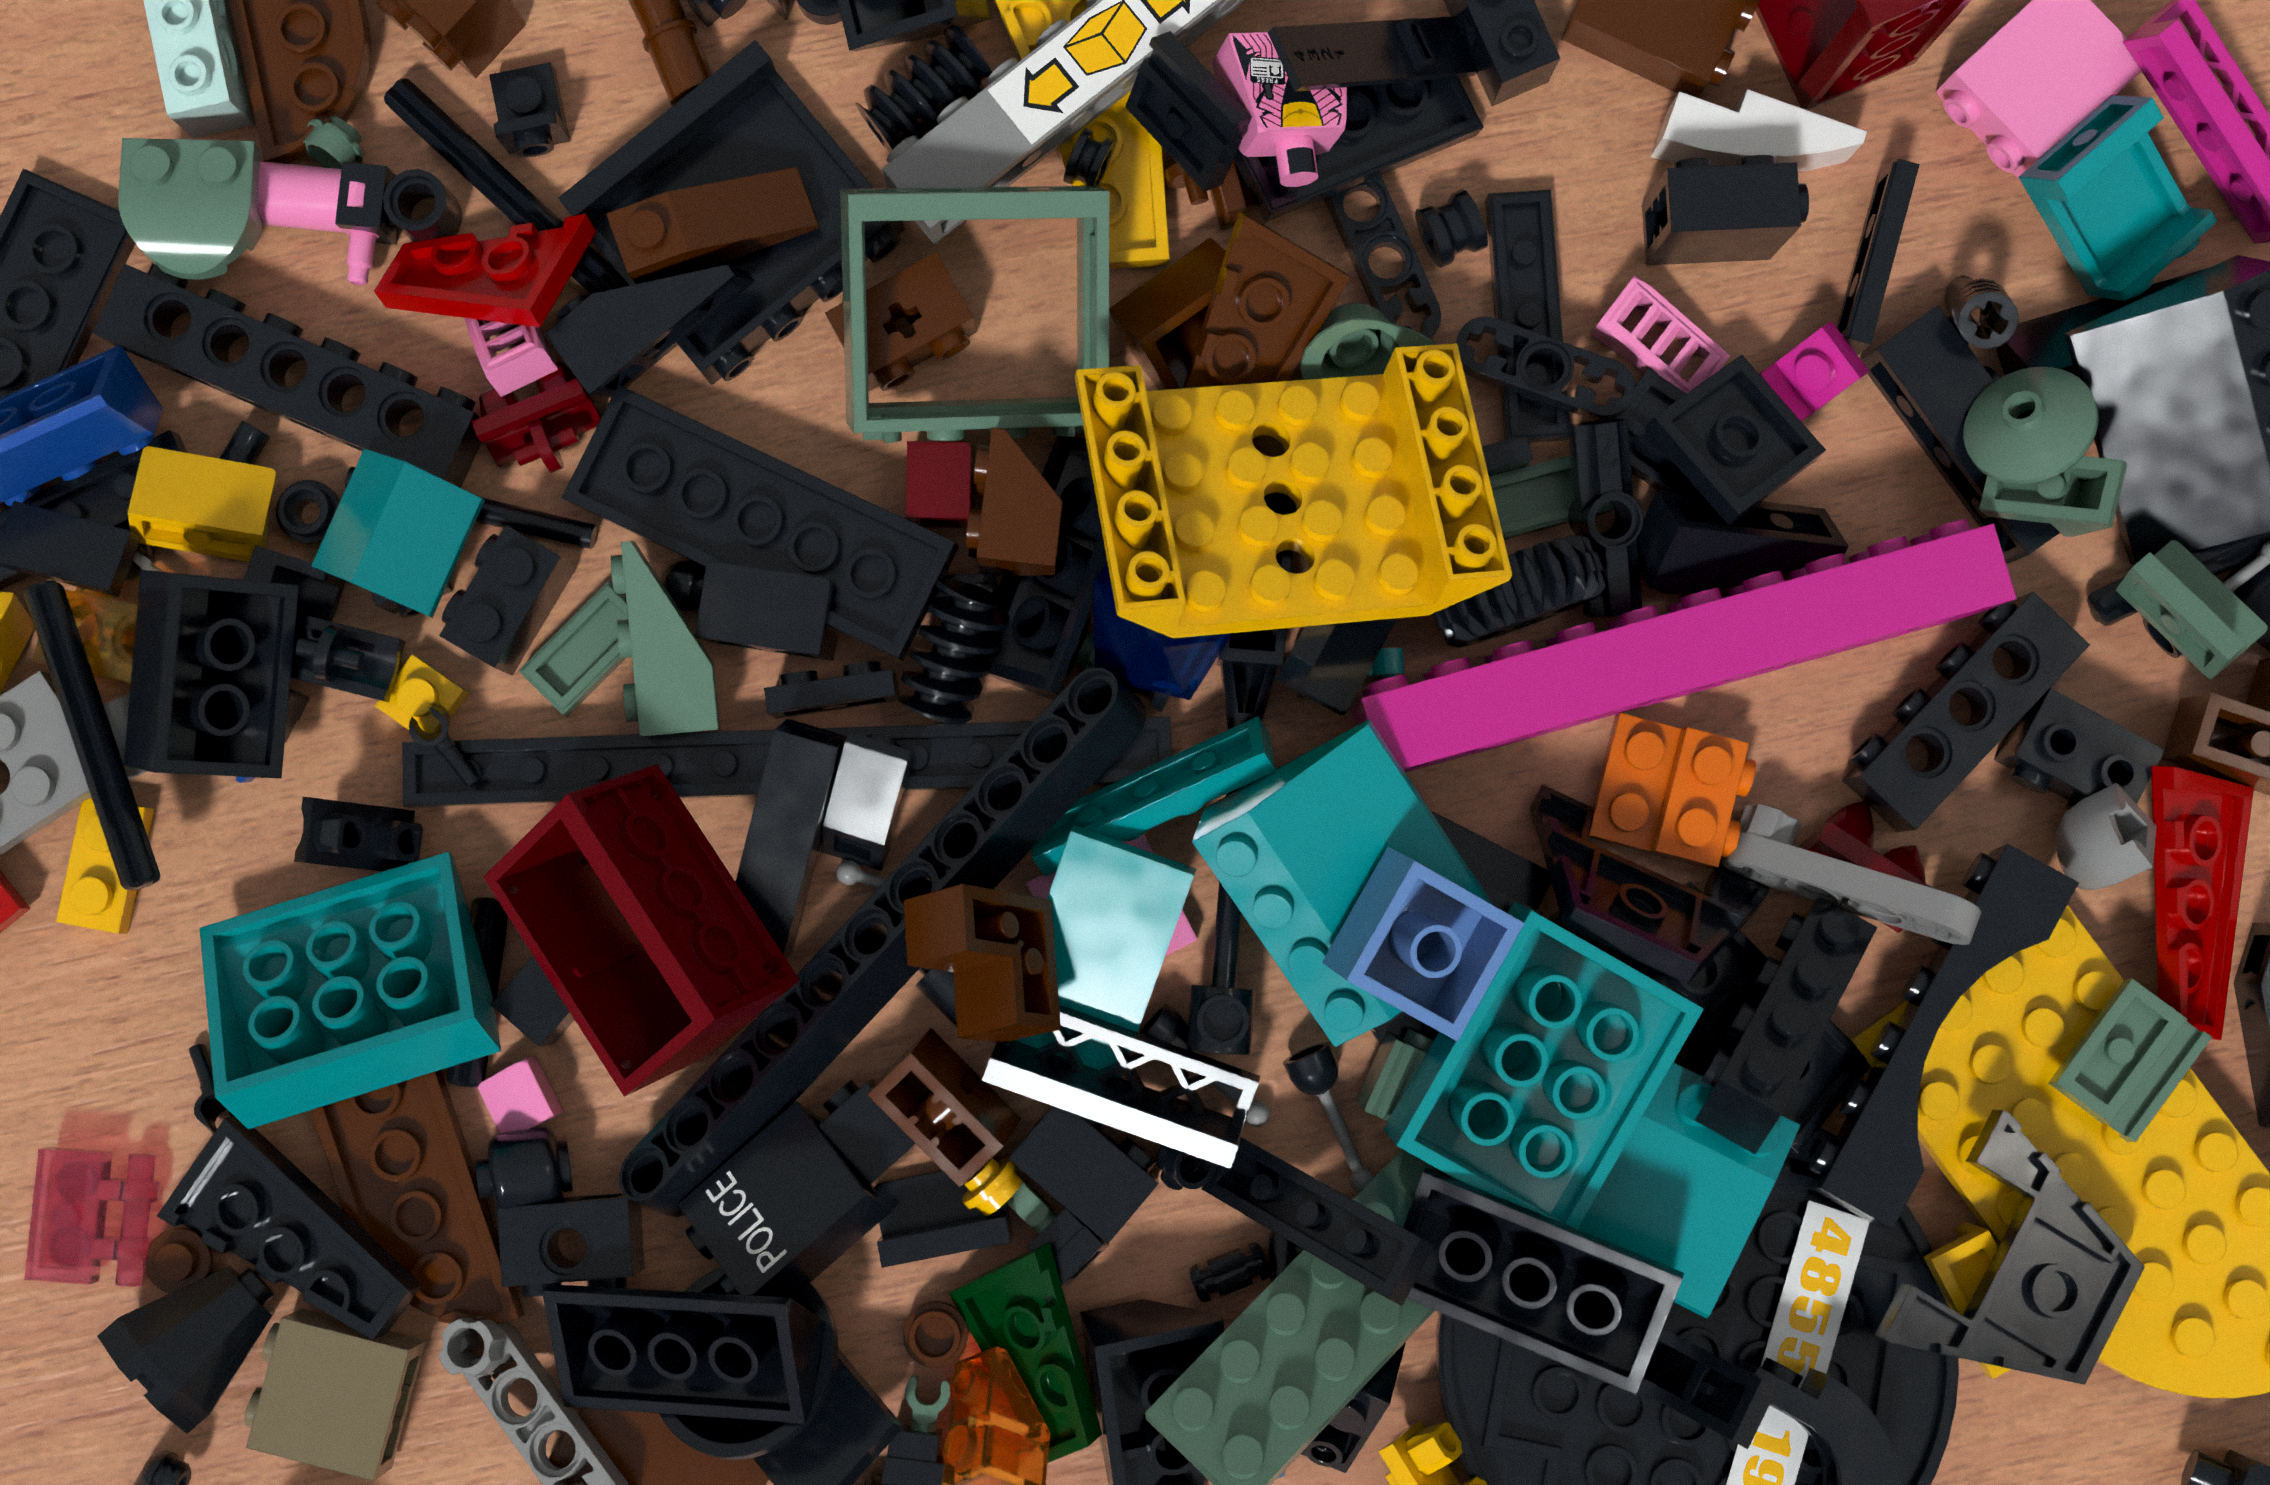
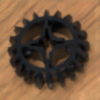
M1570 535L1546 543H1539L1509 554L1508 559L1512 577L1508 582L1433 613L1438 630L1442 631L1447 645L1459 648L1497 638L1555 617L1598 598L1606 587L1602 575L1604 569L1598 553L1593 551L1589 538Z

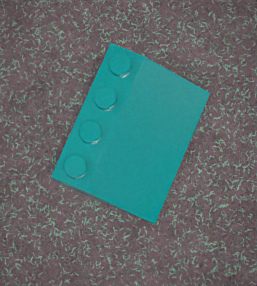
M1370 719L1281 766L1275 772L1244 786L1204 808L1192 840L1194 846L1334 1047L1390 1021L1402 1012L1398 1008L1345 980L1322 963L1388 846L1492 904Z
M449 851L200 928L215 1098L247 1129L501 1051L495 1008L491 1006L493 995L455 861Z
M1514 901L1507 913L1525 924L1457 1042L1441 1032L1437 1034L1383 1130L1396 1146L1451 1177L1578 1229L1704 1008Z
M1673 1062L1578 1230L1683 1272L1684 1276L1674 1302L1707 1319L1768 1199L1800 1124L1781 1115L1757 1153L1753 1154L1695 1121L1711 1090L1700 1084L1702 1076Z

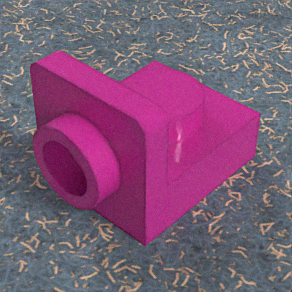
M1830 321L1759 374L1802 422L1870 371L1833 322Z

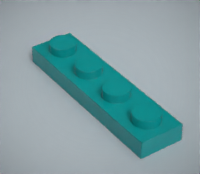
M1257 716L1078 799L1032 848V859L1043 875L1047 876L1057 871L1073 825L1120 842L1132 841L1142 836L1152 827L1179 815L1192 814L1202 808L1205 803L1236 789H1241L1275 772L1276 768L1269 732L1260 717Z

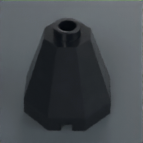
M229 1266L118 1317L97 1337L122 1373L131 1382L137 1379L148 1391L144 1394L145 1398L161 1414L188 1434L214 1410L274 1315L267 1302L275 1294L252 1268L248 1267L239 1274L232 1266Z

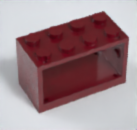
M1760 0L1755 11L1800 107L1809 110L1915 64L1971 0Z
M658 764L568 793L483 876L624 1097L711 1055L800 980Z

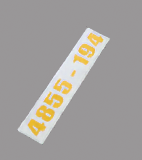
M1808 1200L1760 1366L1762 1367L1766 1357L1803 1376L1798 1389L1801 1388L1810 1368L1827 1374L1869 1227V1221ZM1769 1405L1749 1448L1746 1449L1739 1444L1737 1445L1726 1485H1795L1809 1434L1794 1419Z

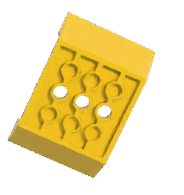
M1457 343L1396 347L1384 373L1378 375L1146 391L1141 365L1078 369L1075 372L1076 388L1116 613L1121 618L1174 639L1428 616L1506 583L1512 577ZM1262 435L1271 436L1283 445L1285 453L1276 457L1263 455L1255 448L1252 440ZM1273 492L1288 495L1295 502L1297 511L1288 515L1275 513L1266 505L1264 496ZM1285 550L1298 552L1307 560L1309 570L1300 574L1290 573L1278 564L1276 554Z

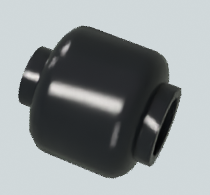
M547 1127L498 1133L489 1141L488 1158L475 1160L479 1198L493 1197L496 1210L497 1208L510 1209L517 1206L560 1202L563 1200L564 1192L573 1191L567 1140L557 1141L554 1132Z

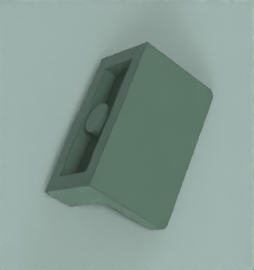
M2176 540L2170 541L2155 555L2149 552L2129 570L2116 588V591L2210 681L2261 638L2268 629L2264 621Z

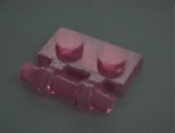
M59 1147L38 1149L24 1280L90 1285L99 1282L101 1259L118 1260L115 1285L127 1287L142 1286L145 1261L148 1259L149 1246L154 1240L148 1238L151 1202L158 1201L160 1181L154 1180L156 1155L143 1153L129 1154L126 1179L110 1178L113 1152ZM108 1200L124 1202L120 1237L104 1236Z

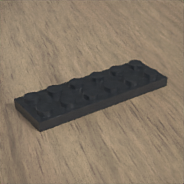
M620 385L617 386L562 496L567 502L703 567H706L709 562L714 561L827 578L833 582L827 626L901 661H904L928 612L927 607L930 601H933L939 589L936 587L938 579L945 577L959 548L950 539Z

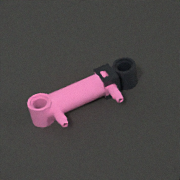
M260 161L257 212L263 221V225L346 233L350 237L347 254V265L349 266L347 279L354 285H365L368 283L369 270L373 267L375 243L397 245L399 229L410 240L417 242L454 236L459 232L462 223V209L457 199L438 178L424 170H405L395 175L387 166L343 162L342 169ZM435 198L434 209L428 217L422 220H412L411 213L413 207L420 200Z

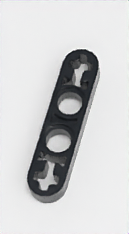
M1379 175L1324 198L1371 306L1379 309L1391 323L1396 324L1403 312L1397 294H1395L1388 301H1385L1382 294L1397 292L1409 281H1412L1415 288L1407 290L1405 294L1406 301L1413 313L1425 312L1427 317L1420 326V332L1432 340L1440 326V306L1382 176ZM1356 191H1364L1371 194L1378 204L1379 210L1377 215L1366 222H1358L1349 218L1343 207V201L1346 196ZM1377 248H1392L1401 255L1404 267L1399 275L1394 278L1385 279L1373 273L1368 259L1370 254ZM1404 326L1405 328L1413 330L1410 326Z

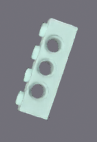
M143 0L167 116L193 138L255 125L229 0Z

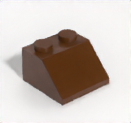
M1211 238L1205 240L1109 308V314L1130 351L1158 390L1183 388L1226 252Z

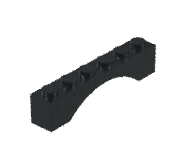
M2009 844L1992 850L1989 855L1981 852L1975 858L1962 882V886L1969 889L1965 899L1975 904L1982 911L1970 944L1957 945L1932 938V942L1939 945L1928 968L1920 964L1907 981L1901 998L1909 1003L1897 1025L1889 1021L1876 1038L1870 1055L1878 1060L1866 1081L1860 1078L1856 1079L1842 1101L1839 1112L1847 1117L1835 1139L1829 1135L1825 1136L1812 1156L1808 1169L1816 1174L1809 1188L1877 1227L1894 1228L1924 1172L1918 1141L1917 1099L1924 1063L1940 1025L1959 997L1986 971L2020 950L2049 940L2079 882Z

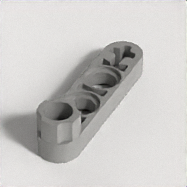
M1746 804L1740 819L1741 829L1737 847L1724 860L1723 865L1727 869L1764 886L1815 901L1819 895L1848 912L1940 941L1957 945L1970 944L1982 912L1972 902L1941 890L1793 846L1801 825L1797 819L1771 806Z
M460 1318L445 1328L441 1334L443 1347L438 1355L443 1367L452 1375L463 1373L543 1485H568L566 1479L583 1472L589 1464L593 1467V1471L582 1476L587 1485H629L573 1407H564L561 1390L509 1321L496 1324L491 1319L475 1321L472 1318ZM477 1333L482 1336L484 1341V1353L480 1358H477L474 1352L481 1344L476 1335ZM516 1361V1367L501 1373L494 1382L492 1381L491 1376L502 1371L499 1367L500 1364ZM519 1378L529 1380L537 1391L536 1406L526 1416L516 1414L508 1402L510 1386ZM556 1430L567 1432L575 1443L576 1452L574 1459L565 1468L554 1466L546 1455L545 1446L547 1440ZM580 1482V1483H576V1484H573V1485H585V1484H584V1482Z

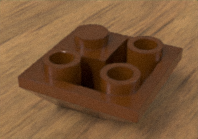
M992 428L990 446H977L974 484H976V494L984 495L982 510L970 509L966 536V548H969L968 557L977 558L980 573H992L995 576L1055 575L1063 502L1005 429Z

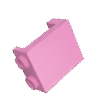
M2032 0L1964 62L1938 88L1936 93L1942 99L1947 115L1959 126L1970 128L1986 145L1987 154L1992 162L2001 170L2013 173L2019 179V176L2111 95L2118 94L2141 70L2123 44L2127 37L2091 0Z

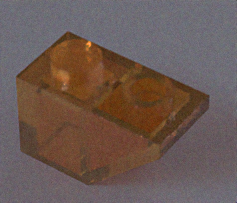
M996 1346L955 1362L954 1375L950 1383L951 1406L948 1434L943 1446L945 1461L942 1485H1046L1050 1431L1007 1350Z

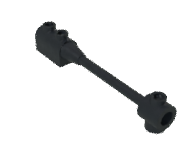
M1285 550L1277 553L1276 559L1278 564L1284 570L1291 572L1292 551ZM1286 628L1219 634L1217 665L1221 669L1228 730L1257 716L1263 722L1276 672L1281 670L1284 663ZM1236 789V790H1234V791H1231V792L1227 793L1226 796L1232 794L1233 792H1235V791H1237V790H1239V789ZM1220 881L1211 986L1191 985L1186 1050L1251 1055L1256 990L1237 988L1242 913Z

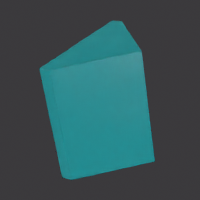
M364 449L311 566L433 618L485 500L408 462Z

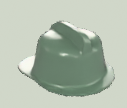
M1365 303L1344 304L1330 311L1315 338L1305 348L1300 362L1302 380L1383 374L1396 347L1436 344L1433 340L1417 331L1391 323L1375 307Z

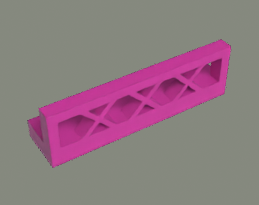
M2171 0L2125 39L2123 44L2254 243L2270 242V115L2196 0ZM2178 17H2180L2181 21L2183 22V24L2185 25V27H2186L2187 30L2189 31L2190 36L2188 35V33L2186 32V30L2184 29V27H2183L2182 24L2180 23L2179 19H2177ZM2213 72L2216 73V75L2218 76V78H2219L2220 81L2222 82L2223 88H2222L2221 84L2219 83V81L2217 80V78L2215 77V75L2213 74ZM2246 123L2249 124V126L2251 127V129H2252L2253 132L2255 133L2256 137H2254V135L2252 134V132L2250 131V129L2248 128V126L2246 125Z

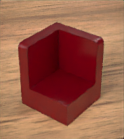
M907 441V520L924 528H967L970 509H974V502L971 496L972 449L969 443Z

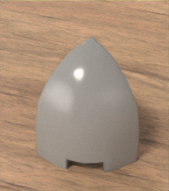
M2115 783L2082 799L2065 812L2056 829L2059 864L2066 876L2079 882L2077 886L2079 889L2098 890L2117 884L2153 867L2157 826L2125 791Z

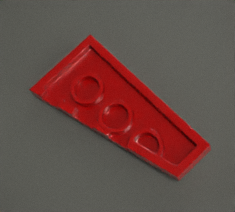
M2151 765L2153 823L2157 826L2154 848L2158 998L2186 1017V1021L2199 1031H2205L2212 1037L2211 1039L2222 1040L2254 788L2175 766Z

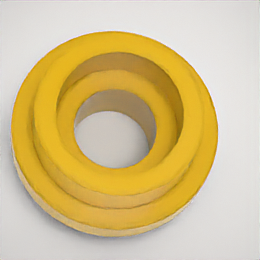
M1009 1156L997 1162L992 1157L964 1183L968 1190L964 1194L962 1202L968 1209L976 1207L984 1216H989L1002 1207L1016 1193L1023 1180L1015 1173L1016 1165L1009 1160Z

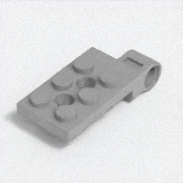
M38 671L0 696V761L8 767L10 772L9 785L0 794V855L91 797L51 675L43 671ZM130 693L104 705L123 764ZM124 765L129 780L147 772Z

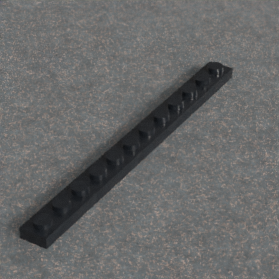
M1170 716L1146 717L1144 727L1139 735L1093 784H1112L1171 757ZM1034 721L822 729L846 736L849 731L863 736L879 734L893 739L901 748L911 750L909 779L904 791L971 789ZM774 730L693 732L652 736L634 734L454 741L456 748L480 778L479 781L469 788H466L442 755L440 756L434 747H425L416 742H402L403 806L414 808L559 803L568 793L655 764L659 765L680 798L757 796Z

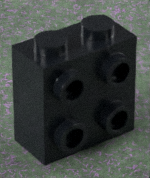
M1771 155L1749 156L1738 160L1736 165L1712 166V161L1707 158H1689L1675 162L1672 168L1666 169L1642 204L1646 265L1770 260L1801 227V223L1805 222L1808 216V188L1805 183H1798L1797 162L1776 163V157Z

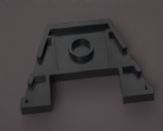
M1541 785L1531 803L1530 810L1564 928L1577 933L1580 938L1593 946L1608 947L1637 960L1645 969L1654 974L1669 975L1688 984L1756 914L1769 893V887L1719 865L1718 868H1714L1705 883L1704 894L1590 843L1587 838L1594 811L1593 807L1545 785Z
M1993 1109L1966 1162L2023 1195V1201L1964 1314L1961 1315L1916 1287L1901 1283L1874 1336L1882 1341L2085 1385L2145 1266L2090 1203L2082 1201L2059 1175L2061 1170L2045 1152H2039L2020 1131L2022 1126L2014 1116L2005 1110Z

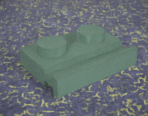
M2133 978L2127 979L2121 983L2049 1081V1084L2102 1124H2107L2118 1132L2119 1136L2126 1142H2136L2212 1037L2205 1031H2199L2186 1021V1017Z

